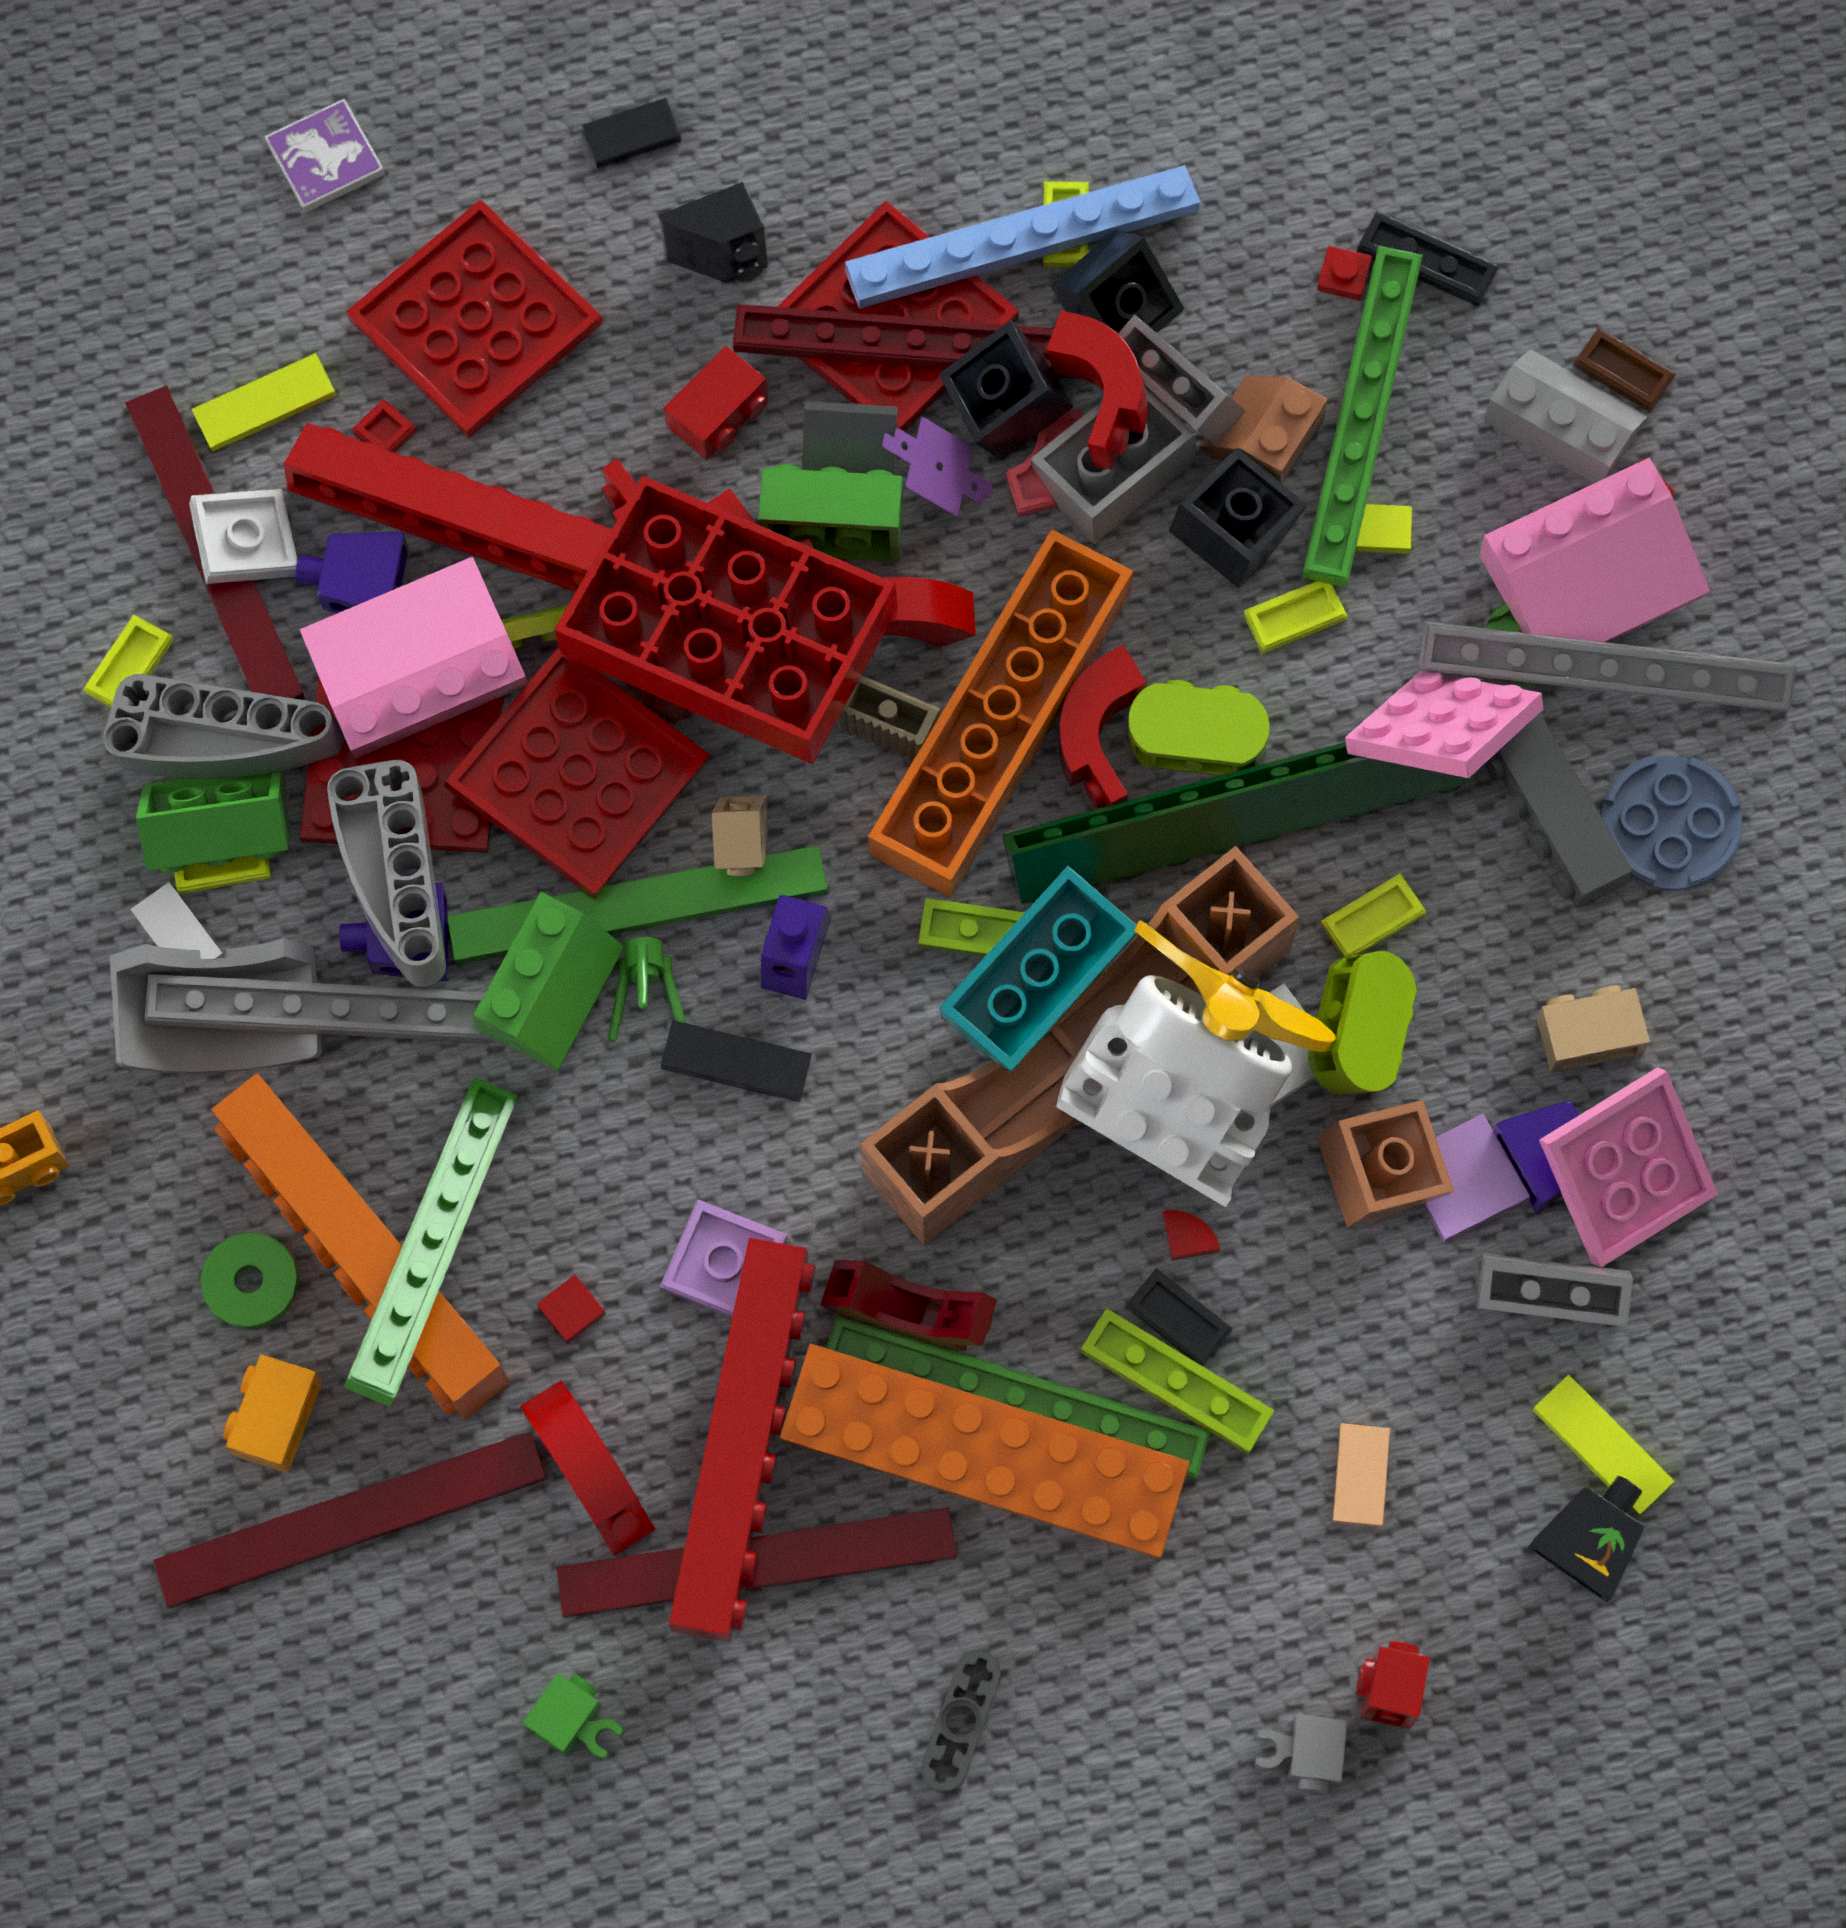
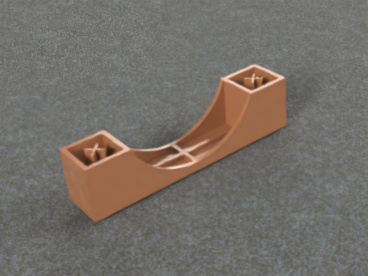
M1235 846L1165 901L1148 923V926L1182 952L1217 971L1230 976L1235 967H1240L1259 978L1291 952L1299 916ZM1138 935L1116 961L1086 989L1012 1072L995 1061H991L963 1077L945 1083H936L860 1143L863 1175L923 1246H925L1080 1122L1058 1109L1056 1104L1065 1073L1101 1015L1115 1005H1125L1139 981L1150 975L1168 978L1201 995L1194 980L1185 971Z

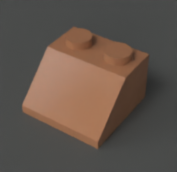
M1245 375L1231 398L1245 409L1246 412L1217 446L1204 438L1199 448L1223 461L1238 447L1283 484L1323 423L1328 399L1289 377Z
M1423 1100L1337 1121L1316 1137L1347 1228L1396 1215L1454 1192Z

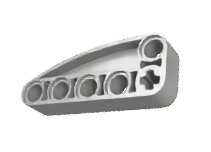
M133 674L126 677L116 690L103 735V743L106 750L119 764L131 772L162 777L200 779L251 776L300 767L335 755L342 748L345 737L332 713L324 705L317 702L144 674ZM194 703L188 713L179 715L186 705ZM238 710L232 720L223 722L229 712ZM277 717H282L276 727L266 729L269 722ZM326 724L324 730L319 735L310 737L312 730L316 726ZM138 739L132 749L124 751L130 741Z
M390 760L339 770L331 776L327 792L338 845L359 904L375 936L405 978L416 986L433 985L444 975L446 960L425 803L415 769L408 762ZM360 794L355 800L344 801L348 796ZM402 828H413L409 833L396 834ZM419 869L414 875L401 876L406 870ZM416 910L425 911L420 917L414 919L406 918L407 915ZM419 953H430V956L422 961H412V958Z

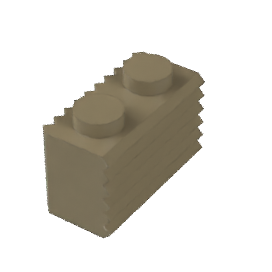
M861 675L838 718L839 729L841 733L848 731L849 736L856 734L858 740L865 738L866 743L873 741L875 747L882 745L883 750L890 749L892 754L898 752L900 758L907 756L908 760L912 761L940 717L941 708Z

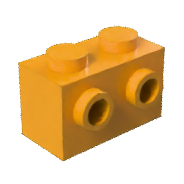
M39 1110L0 1128V1207L11 1202L16 1197V1192L31 1185L39 1187L49 1184L60 1176L59 1171L70 1167L51 1125Z
M260 1354L256 1366L250 1365L244 1374L241 1393L245 1395L238 1412H231L224 1428L223 1439L228 1440L225 1447L235 1457L289 1474L323 1383L316 1371Z

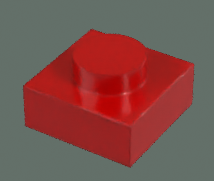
M1328 245L1317 291L1361 301L1372 256Z

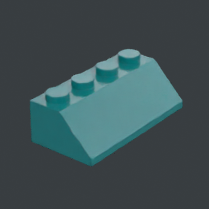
M1067 866L939 1007L941 1018L977 1050L1012 1072L1137 934L1133 930L1136 924Z

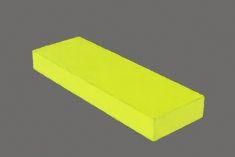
M315 353L192 409V412L211 451L214 452L336 397V393Z
M1569 1374L1533 1408L1532 1411L1608 1488L1617 1475H1620L1642 1491V1494L1631 1509L1637 1517L1674 1483V1480Z

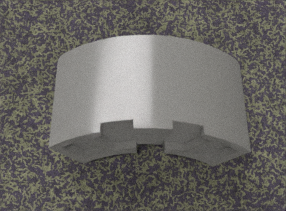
M283 938L258 945L226 949V958L201 959L200 950L172 949L149 944L110 955L116 1061L120 1067L160 1073H220L289 1065L318 1058L322 1053L321 1034L145 1024L148 974L317 983L314 947Z

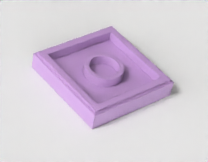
M1484 1114L1436 1137L1454 1192L1422 1205L1443 1243L1529 1200L1530 1195Z
M697 1199L661 1282L660 1290L732 1318L748 1239L755 1238L785 1244L787 1234Z

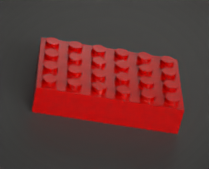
M642 476L554 631L562 655L813 765L893 619L898 605L895 583Z

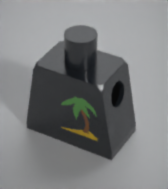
M1617 1475L1603 1497L1585 1486L1532 1540L1528 1548L1607 1603L1615 1594L1644 1529L1641 1523L1628 1515L1642 1494V1491L1620 1475Z

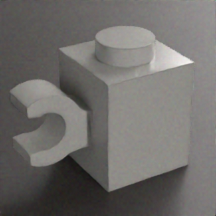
M1297 1714L1293 1720L1292 1736L1282 1735L1271 1729L1260 1730L1257 1733V1740L1271 1742L1275 1746L1276 1754L1269 1759L1256 1757L1254 1766L1261 1770H1272L1277 1768L1284 1760L1290 1759L1288 1780L1299 1782V1791L1328 1794L1329 1785L1339 1786L1342 1782L1347 1720Z

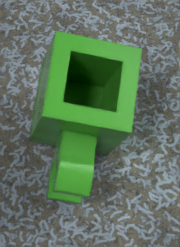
M557 1673L522 1722L526 1729L566 1757H568L580 1740L588 1746L593 1755L606 1760L609 1753L604 1748L599 1747L597 1743L600 1733L611 1731L620 1738L624 1735L623 1729L614 1720L600 1719L593 1721L602 1708L599 1701L593 1698L598 1689L575 1673H573L569 1680Z

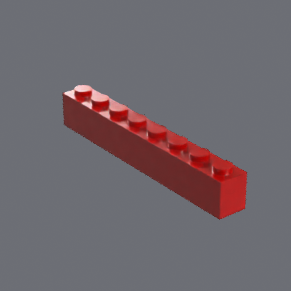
M306 423L283 463L287 491L574 592L577 591L612 530L611 528L596 524L588 517L574 516L556 510L545 502L531 501L513 495L502 487L488 486L473 481L459 472H448L433 467L419 458L405 457L390 452L376 443L362 442L350 438L330 427L322 428Z
M755 1238L748 1239L669 1620L672 1632L731 1643L733 1630L742 1631L747 1611V1601L740 1600L743 1580L750 1582L753 1580L757 1561V1552L750 1551L753 1531L762 1533L767 1511V1503L759 1502L763 1483L772 1484L776 1468L777 1455L769 1453L773 1435H781L787 1407L779 1405L782 1388L792 1387L795 1374L796 1359L789 1358L792 1339L800 1341L802 1338L806 1312L798 1310L802 1292H811L814 1280L815 1264L808 1263L807 1248Z

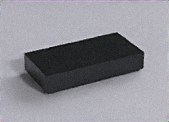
M667 98L582 125L597 169L681 142V135Z
M1157 1268L1125 1307L1201 1366L1207 1363L1233 1330L1231 1326Z

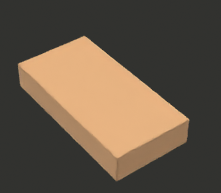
M1340 1424L1332 1523L1382 1528L1390 1428Z

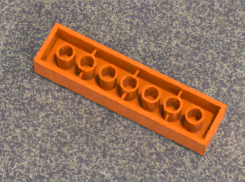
M1051 529L868 836L870 856L949 898L953 897L1060 715L1071 686L1090 664L1130 596L1133 570Z
M256 1073L211 1109L219 1121V1124L213 1130L238 1163H241L246 1158L248 1159L243 1163V1166L268 1199L275 1194L278 1195L272 1201L298 1235L305 1229L308 1233L303 1236V1239L310 1246V1250L328 1271L336 1265L338 1269L333 1272V1275L357 1307L364 1302L368 1304L363 1311L371 1322L402 1246L261 1076ZM438 1291L407 1368L418 1380L425 1374L427 1375L429 1380L424 1385L448 1417L456 1411L466 1421L509 1386L510 1382L501 1364L441 1292Z
M811 1343L809 1344L780 1435V1439L783 1442L1159 1560L1162 1557L1190 1463L1188 1460Z

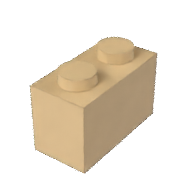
M1613 985L1594 991L1592 997L1575 1000L1573 995H1562L1548 1000L1546 1006H1542L1538 1014L1537 1023L1550 1073L1644 1054L1650 1040L1636 988L1621 991L1620 986Z

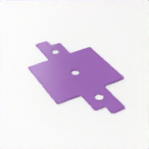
M924 417L920 419L916 439L898 428L895 430L894 437L887 433L884 434L882 447L910 463L905 487L954 516H958L963 495L980 505L983 504L984 496L991 499L992 483L968 470L973 452V446ZM902 442L907 444V450L902 449ZM937 463H941V465H942V470H941V471H939V470L937 469V467H936V464H937ZM972 483H975V484H976V486H977V490H976V491H973V490H972V488H971V484H972Z

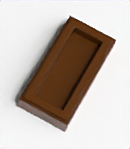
M1599 327L1573 364L1580 371L1650 413L1676 375L1673 371Z

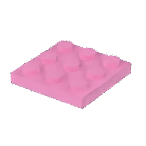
M1421 670L1345 737L1347 753L1469 778L1543 710L1542 694L1521 689L1516 685L1502 686L1481 682L1473 677L1459 678L1443 675L1440 672Z
M1658 1067L1539 1140L1592 1264L1599 1267L1605 1266L1718 1195L1667 1071Z

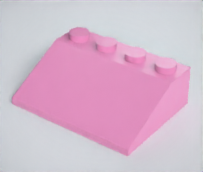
M1650 457L1484 535L1479 555L1522 633L1611 642L1709 595L1711 592L1674 499Z
M473 556L300 629L350 751L355 758L364 756L505 696L528 684L522 666Z

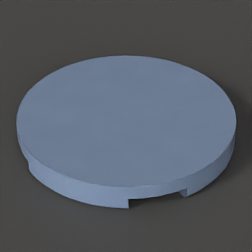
M1653 755L1634 762L1615 778L1602 804L1601 818L1633 870L1630 877L1653 888L1671 891L1686 890L1708 883L1728 867L1741 843V804L1735 790L1715 768L1693 757L1687 759L1676 756L1655 757Z

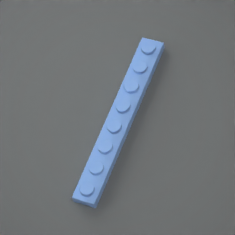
M1185 165L849 260L845 262V273L858 307L861 309L1102 240L1115 230L1129 232L1199 212L1200 200Z

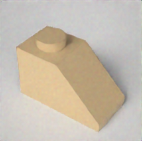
M767 795L719 798L712 811L715 869H727V875L744 876L754 874L755 867H763L766 860Z

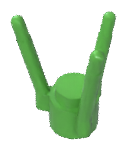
M636 937L625 943V958L619 960V979L608 1035L610 1042H615L618 1038L629 978L633 983L637 984L639 1008L645 1009L648 1004V984L657 982L659 975H662L674 1020L686 1023L672 975L671 957L663 955L662 941L657 938Z

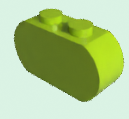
M1170 680L1166 684L1154 683L1146 687L1134 699L1129 712L1127 739L1133 755L1145 767L1221 776L1260 764L1266 751L1270 724L1264 706L1250 693H1242L1239 689L1227 685H1218L1212 689L1194 687L1190 682L1183 680Z
M1376 951L1341 958L1329 967L1317 1019L1335 1034L1336 1039L1328 1051L1317 1052L1309 1050L1307 1057L1315 1079L1324 1089L1333 1094L1351 1095L1380 1091L1389 1087L1396 1080L1398 1070L1402 1064V1051L1408 1026L1413 1017V1005L1417 992L1415 980L1410 969L1398 956L1386 951Z

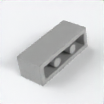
M1136 315L1118 333L1131 348L1144 385L1215 446L1219 444L1246 412L1245 409Z
M1483 1253L1477 1303L1479 1309L1627 1327L1633 1277L1630 1271Z

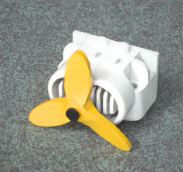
M1139 920L1133 930L1185 971L1194 980L1201 995L1165 977L1150 975L1142 978L1125 1005H1115L1101 1015L1064 1075L1056 1107L1226 1207L1231 1200L1233 1184L1244 1167L1248 1166L1254 1158L1255 1150L1267 1132L1271 1104L1292 1071V1063L1289 1057L1272 1039L1312 1051L1325 1052L1329 1050L1336 1036L1317 1018L1277 998L1270 992L1258 989L1257 987L1261 983L1260 980L1245 969L1235 967L1230 976L1217 971L1182 952L1146 923Z

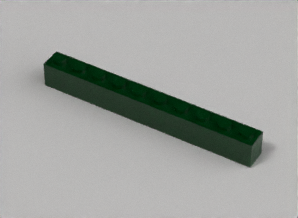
M1346 742L1002 834L1016 893L1022 904L1034 903L1067 866L1093 888H1096L1100 883L1121 877L1126 879L1136 878L1144 874L1145 871L1166 865L1180 866L1186 864L1192 858L1206 854H1224L1235 846L1254 841H1272L1280 837L1281 834L1291 831L1317 829L1326 822L1339 818L1361 817L1373 809L1387 805H1405L1413 802L1417 797L1435 792H1453L1459 789L1461 785L1475 782L1474 774L1469 778L1351 755L1347 753Z

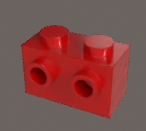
M725 346L664 407L666 426L705 460H708L716 450L722 452L733 442L737 434L736 430L747 419L752 421L763 412L768 403L766 378L729 347Z
M1390 1641L1388 1648L1380 1646L1372 1659L1366 1657L1364 1665L1360 1666L1355 1692L1356 1695L1364 1696L1360 1719L1410 1729L1420 1717L1430 1657L1418 1654V1646L1398 1641Z

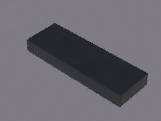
M1376 211L1357 247V252L1371 255L1373 260L1376 258L1378 246L1421 254L1423 256L1418 280L1478 307L1499 269V265L1379 211Z
M672 1020L661 1062V1069L800 1102L812 1054Z

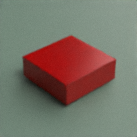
M383 398L352 428V432L362 442H373L385 450L395 453L417 432V429L412 422Z
M575 1274L537 1303V1307L567 1344L606 1314Z

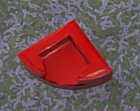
M1163 1211L1162 1215L1171 1260L1218 1253L1220 1251L1219 1243L1213 1231L1200 1218L1184 1211Z

